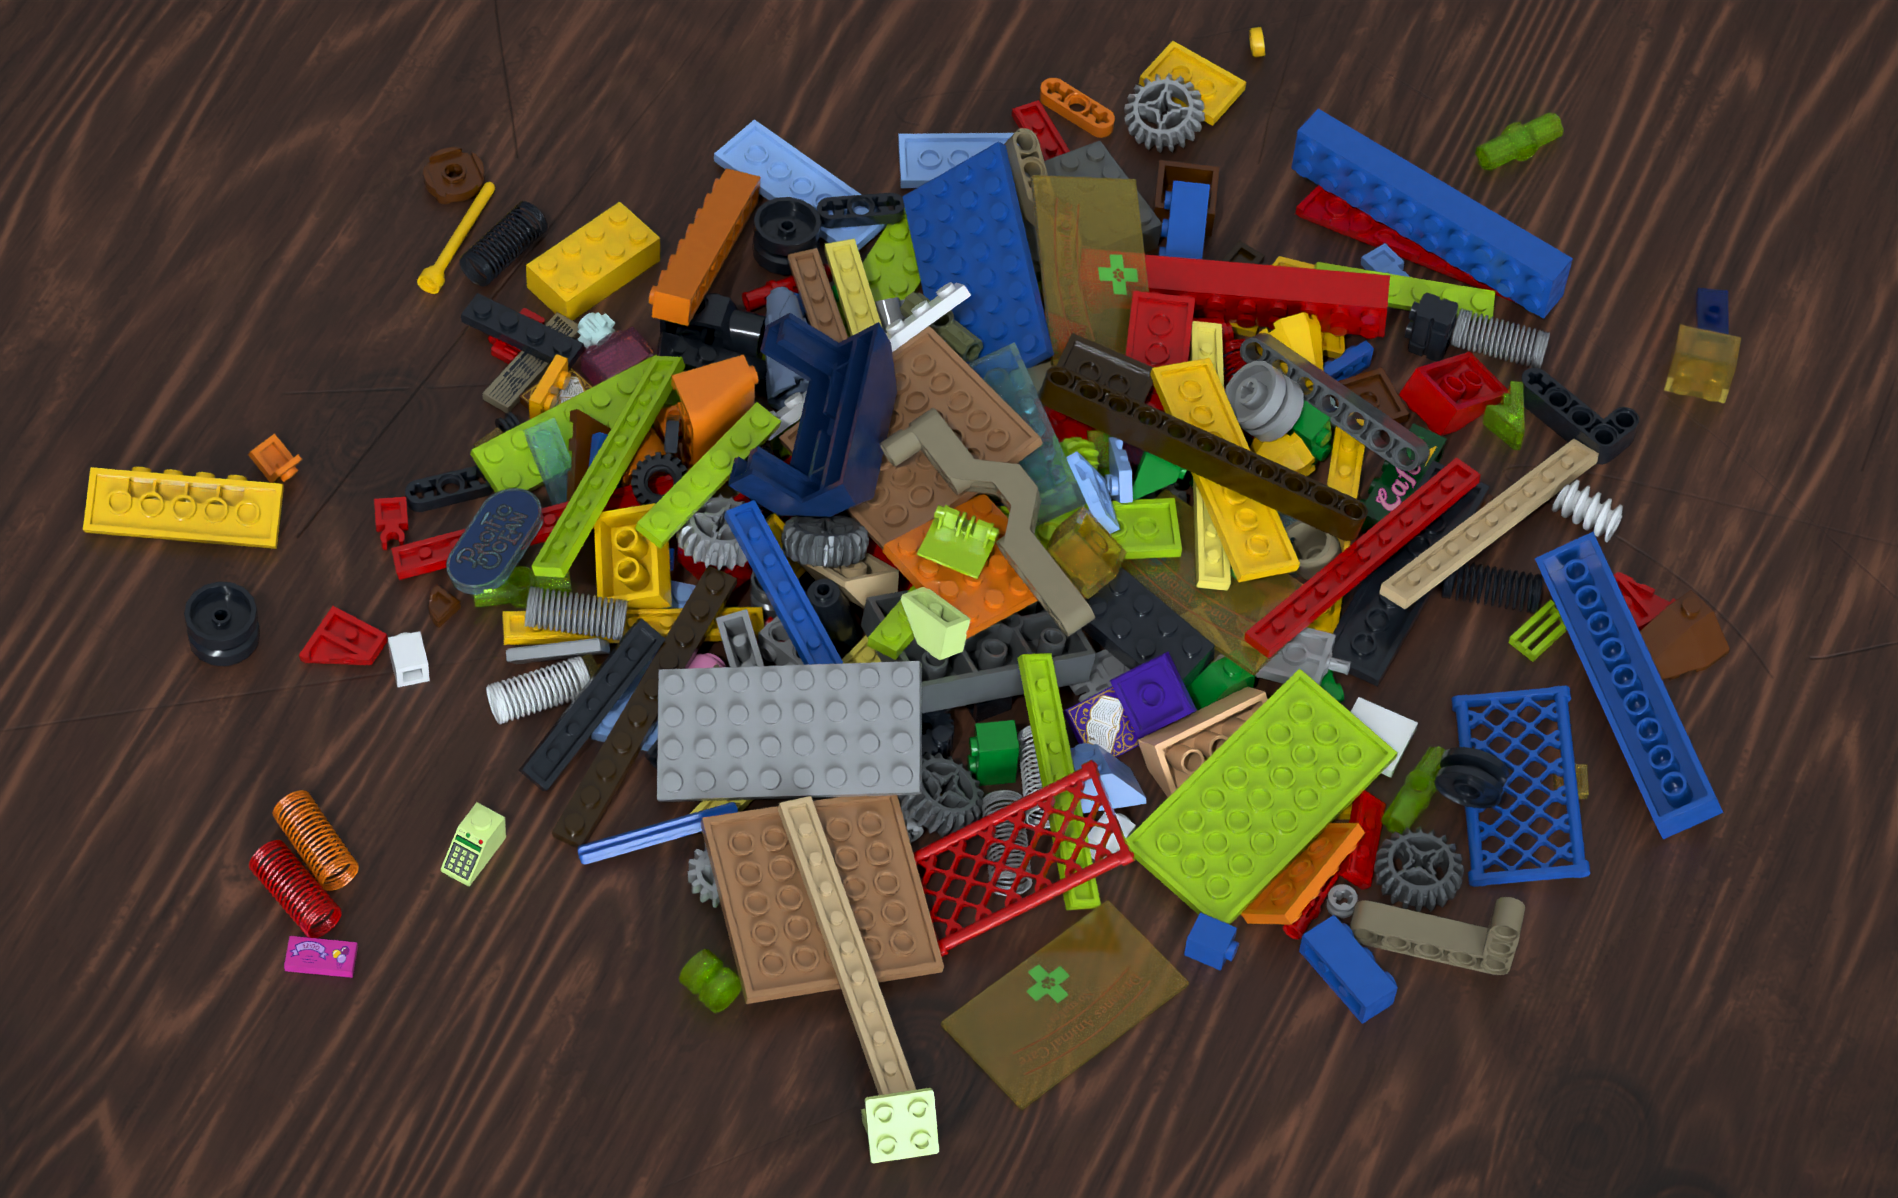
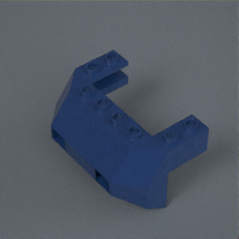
M788 313L766 325L760 352L809 381L790 465L758 446L750 450L748 462L739 456L734 458L728 486L751 500H755L758 504L777 515L831 517L874 498L884 454L879 443L888 436L897 395L892 346L879 322L838 343L792 313Z

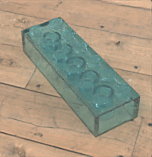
M1015 342L968 363L1041 437L1043 444L1017 463L1022 466L1037 485L1040 493L1041 505L1036 526L1087 504L1044 405L1039 400V394Z

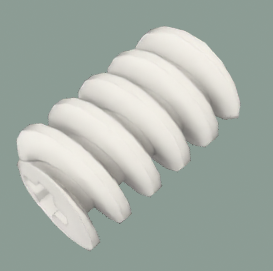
M1577 479L1571 485L1567 484L1557 496L1552 511L1556 512L1562 508L1561 516L1564 518H1568L1573 514L1572 522L1576 525L1584 520L1583 529L1588 531L1594 527L1595 536L1600 537L1605 533V542H1608L1620 524L1623 506L1620 504L1614 510H1611L1612 499L1610 498L1601 504L1600 492L1596 493L1592 498L1589 497L1590 486H1586L1580 492L1578 490L1580 481Z

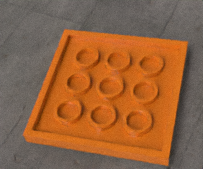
M982 493L953 508L960 511V517L963 512H966L967 520H971L973 515L976 516L975 523H977L978 519L990 524L994 523V527L999 529L1000 532L997 540L1005 536L1008 518L986 494ZM934 519L884 545L883 553L916 589L925 587L932 590L970 618L966 639L1038 601L1002 555L996 542L978 579L918 556L917 552Z

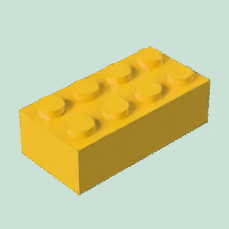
M618 202L526 265L527 288L555 314L558 312L573 321L660 261V237L626 206Z

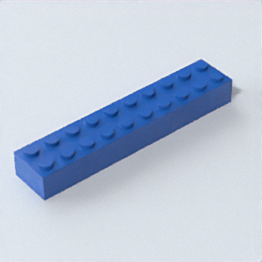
M1317 109L1298 130L1291 169L1300 176L1306 177L1320 185L1325 191L1335 194L1349 205L1357 207L1370 215L1374 220L1382 222L1397 231L1401 236L1409 238L1422 246L1426 251L1436 254L1446 260L1451 266L1461 269L1473 276L1475 280L1483 282L1498 291L1502 296L1510 298L1523 306L1527 311L1535 313L1543 319L1563 297L1573 260L1570 256L1320 109Z
M1594 532L1535 558L1662 838L1666 839L1723 813Z

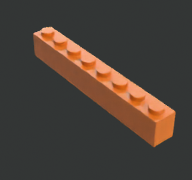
M726 168L721 178L715 179L712 193L706 194L703 208H698L694 224L690 223L688 225L685 239L681 238L678 243L676 255L671 254L667 270L661 271L658 285H653L650 291L649 304H653V318L685 326L689 325L758 203L760 176Z

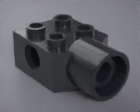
M706 293L688 326L660 319V335L664 331L758 358L761 353L760 350L765 333L766 315L740 310L731 298L717 293Z

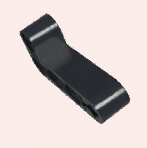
M1529 368L1522 374L1517 394L1521 405L1568 443L1575 439L1599 453L1596 464L1609 463L1634 441L1639 424V416L1635 410L1628 407H1619L1603 419L1542 369Z

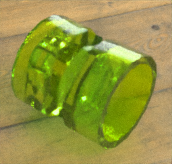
M704 949L693 956L679 976V982L694 995L699 994V1000L714 1013L727 1008L742 990L739 976L729 967L723 968V962L709 949Z

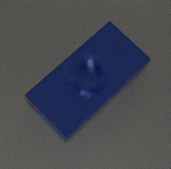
M1698 288L1696 293V342L1727 345L1729 340L1728 291Z

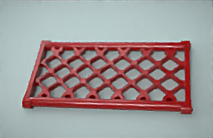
M1093 759L1082 764L1081 769L913 852L916 865L920 864L926 869L921 881L924 894L936 897L933 908L929 912L932 924L936 921L947 924L946 937L940 940L934 927L942 957L949 954L950 949L1121 864L1126 866L1135 861L1134 853L1128 846L1101 780L1098 765ZM1092 778L1098 793L1097 796L1083 793L1085 781ZM1065 791L1074 795L1067 811L1054 808L1055 796ZM1081 799L1094 801L1093 808L1088 817L1074 815L1077 804ZM1037 805L1044 810L1040 823L1037 826L1024 823L1025 811ZM1102 805L1109 820L1107 824L1094 821L1098 809ZM1053 813L1065 817L1058 832L1044 829L1049 816ZM1007 820L1015 825L1007 841L994 838L996 833L995 826ZM1072 820L1085 823L1082 833L1077 839L1065 836L1066 829ZM1093 826L1106 829L1098 845L1085 842L1088 832ZM1023 828L1035 831L1028 847L1015 844L1018 833ZM1112 833H1114L1121 849L1115 853L1106 849V844ZM977 835L985 840L978 855L974 856L965 853L967 840ZM1042 835L1055 837L1053 846L1047 854L1035 851L1038 840ZM1063 841L1076 844L1068 860L1055 857L1059 845ZM993 843L1005 846L998 862L985 859L987 851ZM1087 847L1096 850L1095 863L1085 868L1076 864L1077 857L1082 848ZM1014 849L1025 852L1024 859L1019 868L1005 865L1010 852ZM947 850L955 854L954 861L949 870L935 867L937 855ZM1033 856L1046 859L1042 871L1038 875L1025 872ZM963 858L975 861L973 870L968 877L955 874ZM1057 862L1066 865L1065 878L1055 883L1046 879L1052 863ZM984 864L996 867L989 883L976 881L979 869ZM1003 871L1016 874L1013 884L1008 890L996 887L998 878ZM933 873L946 876L942 888L937 892L926 889V885ZM1028 877L1036 880L1035 893L1024 898L1016 893L1022 878ZM954 879L966 882L959 898L946 895L948 887ZM975 885L986 888L984 897L978 905L966 902L971 888ZM999 892L1007 895L1004 908L994 913L986 908L992 893ZM945 900L957 903L950 919L937 917L940 905ZM970 907L976 909V922L964 928L957 923L962 908Z

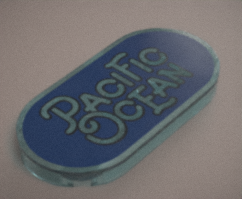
M509 488L494 493L484 501L447 558V573L455 588L467 594H482L484 590L490 588L494 590L500 587L508 579L543 524L541 503L533 493L525 489Z

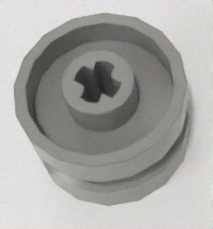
M1253 361L1244 365L1233 375L1225 389L1240 427L1261 442H1272L1291 430L1300 417L1304 405V393L1300 385L1266 361Z

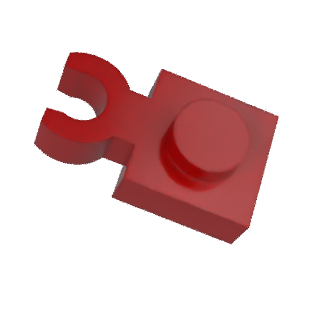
M406 497L374 499L376 532H382L380 535L382 549L387 550V542L391 539L398 540L399 546L405 545V534L402 530H408Z

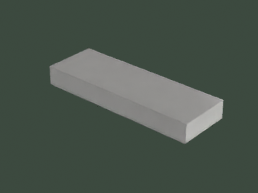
M601 638L508 648L506 650V659L510 663L524 664L574 658L577 656L609 654L610 647L609 642Z

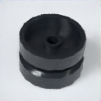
M780 197L765 202L757 209L753 224L752 250L754 259L761 267L772 273L792 275L788 263V254L815 248L819 252L821 220L819 213L811 204L802 199Z
M215 582L204 585L196 590L186 602L184 617L191 651L200 660L210 665L229 666L240 663L251 656L258 646L260 629L254 598L245 588L231 582Z

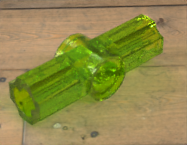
M1548 112L1524 125L1521 122H1514L1508 125L1499 137L1476 148L1475 154L1479 165L1484 170H1493L1515 158L1518 161L1529 159L1540 146L1563 135L1564 129L1561 125V119L1555 113L1551 114Z
M525 566L515 567L508 574L499 575L490 582L472 585L475 607L511 603L517 608H526L531 586H536L540 589L543 587V599H545L546 589L548 588L550 590L549 598H551L553 589L555 590V598H557L559 590L561 591V597H563L565 591L567 596H569V593L572 592L569 570L565 577L562 578L535 576L530 568Z
M1439 746L1429 747L1414 771L1407 775L1404 786L1382 817L1381 822L1386 826L1387 831L1393 834L1396 831L1402 835L1403 830L1406 827L1411 829L1421 812L1429 806L1431 797L1437 790L1434 781L1436 774L1441 769L1440 761L1444 751H1446Z

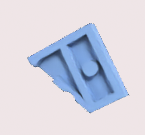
M1108 437L1110 474H1105V481L1110 497L1119 503L1133 502L1132 469L1128 462L1126 450H1122L1123 441L1115 437Z
M1078 451L1067 456V461L1089 507L1088 515L1095 526L1100 525L1108 534L1119 530L1120 527L1105 478Z

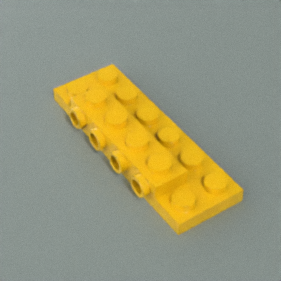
M91 467L83 531L85 533L277 549L284 486L279 483L247 481L246 477L240 475H228L227 479L215 478L214 474L197 472L196 476L183 475V472L172 469L164 470V474L151 473V469L145 467H132V471Z

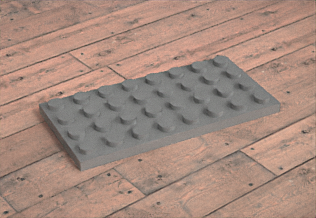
M920 661L659 670L657 800L659 802L788 799L808 796L822 798L922 795V663Z

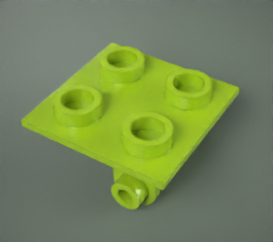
M938 505L934 514L935 518L917 555L978 579L1000 534L999 529L994 527V523L990 524L980 519L975 523L976 516L974 515L971 520H967L966 512H963L960 517V511L950 508L949 505H945V507Z

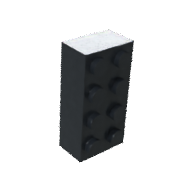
M1118 564L1084 598L1091 607L1095 619L1081 629L1129 670L1169 652L1187 688L1214 660L1215 645Z

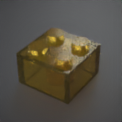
M1680 325L1669 361L1664 390L1679 395H1688L1708 401L1725 403L1737 366L1741 337Z
M1084 505L1055 528L1046 547L1047 552L1072 584L1087 599L1117 576L1127 553Z

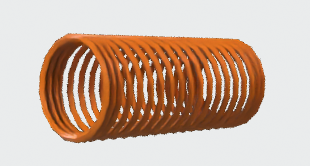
M304 790L294 791L283 797L275 805L272 812L273 818H275L282 831L288 837V840L291 841L294 849L297 850L303 862L306 863L309 871L312 872V875L325 891L340 889L352 881L358 872L359 865L354 857L351 856L345 844L342 843L330 822L327 821L324 813L318 808L309 792ZM304 798V799L298 800V801H296L295 803L291 804V805L283 812V814L281 815V818H279V815H280L281 811H282L287 805H289L291 802H293V801H295V800H297V799ZM306 801L305 804H302V805L296 807V808H295L294 810H292L286 817H284L285 814H286L292 807H294L295 805H297V804H299V803H301V802ZM312 815L309 819L305 820L303 823L296 826L299 822H301L308 816ZM311 820H314L311 824H309V825H307L305 828L299 830L302 826L306 825V824L309 823ZM317 824L316 827L302 835V833H304L306 830L311 828L313 825ZM321 828L318 832H316L315 834H313V835L310 836L309 838L305 839L308 835H310L311 833H313L315 830ZM323 833L320 837H318V838L315 839L314 841L308 843L310 840H312L313 838H315L317 835ZM326 837L325 840L311 848L315 843ZM330 841L326 846H324V847H322L320 850L314 852L317 848H319L320 846H322L324 843ZM332 846L328 851H326V852H324L323 854L317 856V855L320 854L322 851H324L326 848ZM334 851L330 856L321 860L324 856ZM335 855H338L335 859H333V860L330 861L329 863L323 865L326 861H328L329 859H331V858L334 857ZM350 863V866L340 875L332 879L325 880L327 877H331L340 872L342 869L346 867L347 864Z

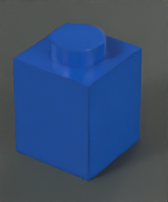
M1200 912L1187 937L1184 955L1221 971L1226 960L1232 961L1238 950L1239 942L1235 941L1237 928Z

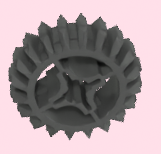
M836 514L831 517L794 516L785 522L781 543H783L782 550L785 555L794 562L800 561L802 565L809 564L813 567L837 568L838 566L847 567L850 563L856 564L859 560L864 559L865 554H867V547H869V536L865 527L848 515Z
M927 752L922 756V795L897 796L898 799L902 800L901 809L909 811L908 819L914 818L917 820L918 827L922 825L927 827L929 834L937 831L943 837L979 819L982 805L984 804L982 800L984 792L978 789L980 781L972 779L973 771H966L962 768L963 762L956 764L953 762L952 756L944 759L940 753L932 756Z
M1421 826L1416 829V833H1412L1408 827L1403 830L1402 835L1395 831L1391 835L1390 840L1385 839L1375 857L1376 885L1382 886V896L1391 895V903L1394 904L1400 901L1403 903V909H1407L1409 905L1415 906L1416 912L1421 911L1422 906H1425L1430 912L1434 910L1435 905L1443 908L1447 903V899L1452 900L1456 896V892L1460 889L1463 881L1461 878L1464 874V866L1461 865V854L1455 853V843L1446 844V834L1440 838L1435 837L1434 828L1429 834L1423 833ZM1398 858L1402 861V870L1399 872L1395 870L1393 865L1394 861ZM1438 867H1441L1444 873V877L1440 881L1436 878L1435 872Z

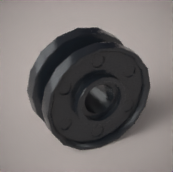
M1455 747L1444 751L1440 761L1441 769L1436 774L1434 781L1436 789L1444 797L1463 806L1479 809L1492 808L1500 803L1504 793L1502 787L1507 782L1509 776L1507 766L1500 759L1475 748Z

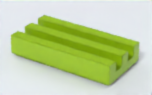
M1551 599L1511 635L1508 642L1532 662L1567 631L1560 613L1554 607L1555 603ZM1550 613L1551 616L1521 643L1520 640ZM1559 620L1561 624L1531 651L1528 647Z

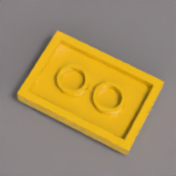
M1172 41L1142 73L1139 79V84L1143 87L1145 86V77L1153 82L1155 81L1156 74L1160 75L1161 80L1166 79V76L1170 73L1173 81L1180 75L1184 78V84L1191 81L1194 90H1198L1201 94L1200 100L1204 102L1205 109L1202 111L1205 114L1204 121L1212 126L1246 88V81L1175 41ZM1172 97L1174 103L1181 104L1182 107H1188L1182 100Z

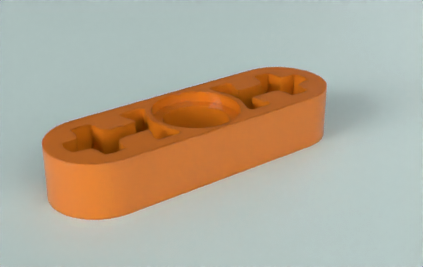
M1048 78L1042 82L1040 101L1043 105L1095 137H1107L1113 132L1115 116L1111 110L1061 79ZM1072 104H1081L1085 107V109L1083 111L1076 112L1071 110L1069 106Z

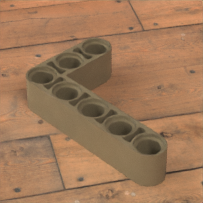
M1512 897L1497 899L1488 928L1364 900L1356 902L1354 906L1350 929L1359 944L1492 975H1504L1510 971L1518 945L1525 905L1520 900Z

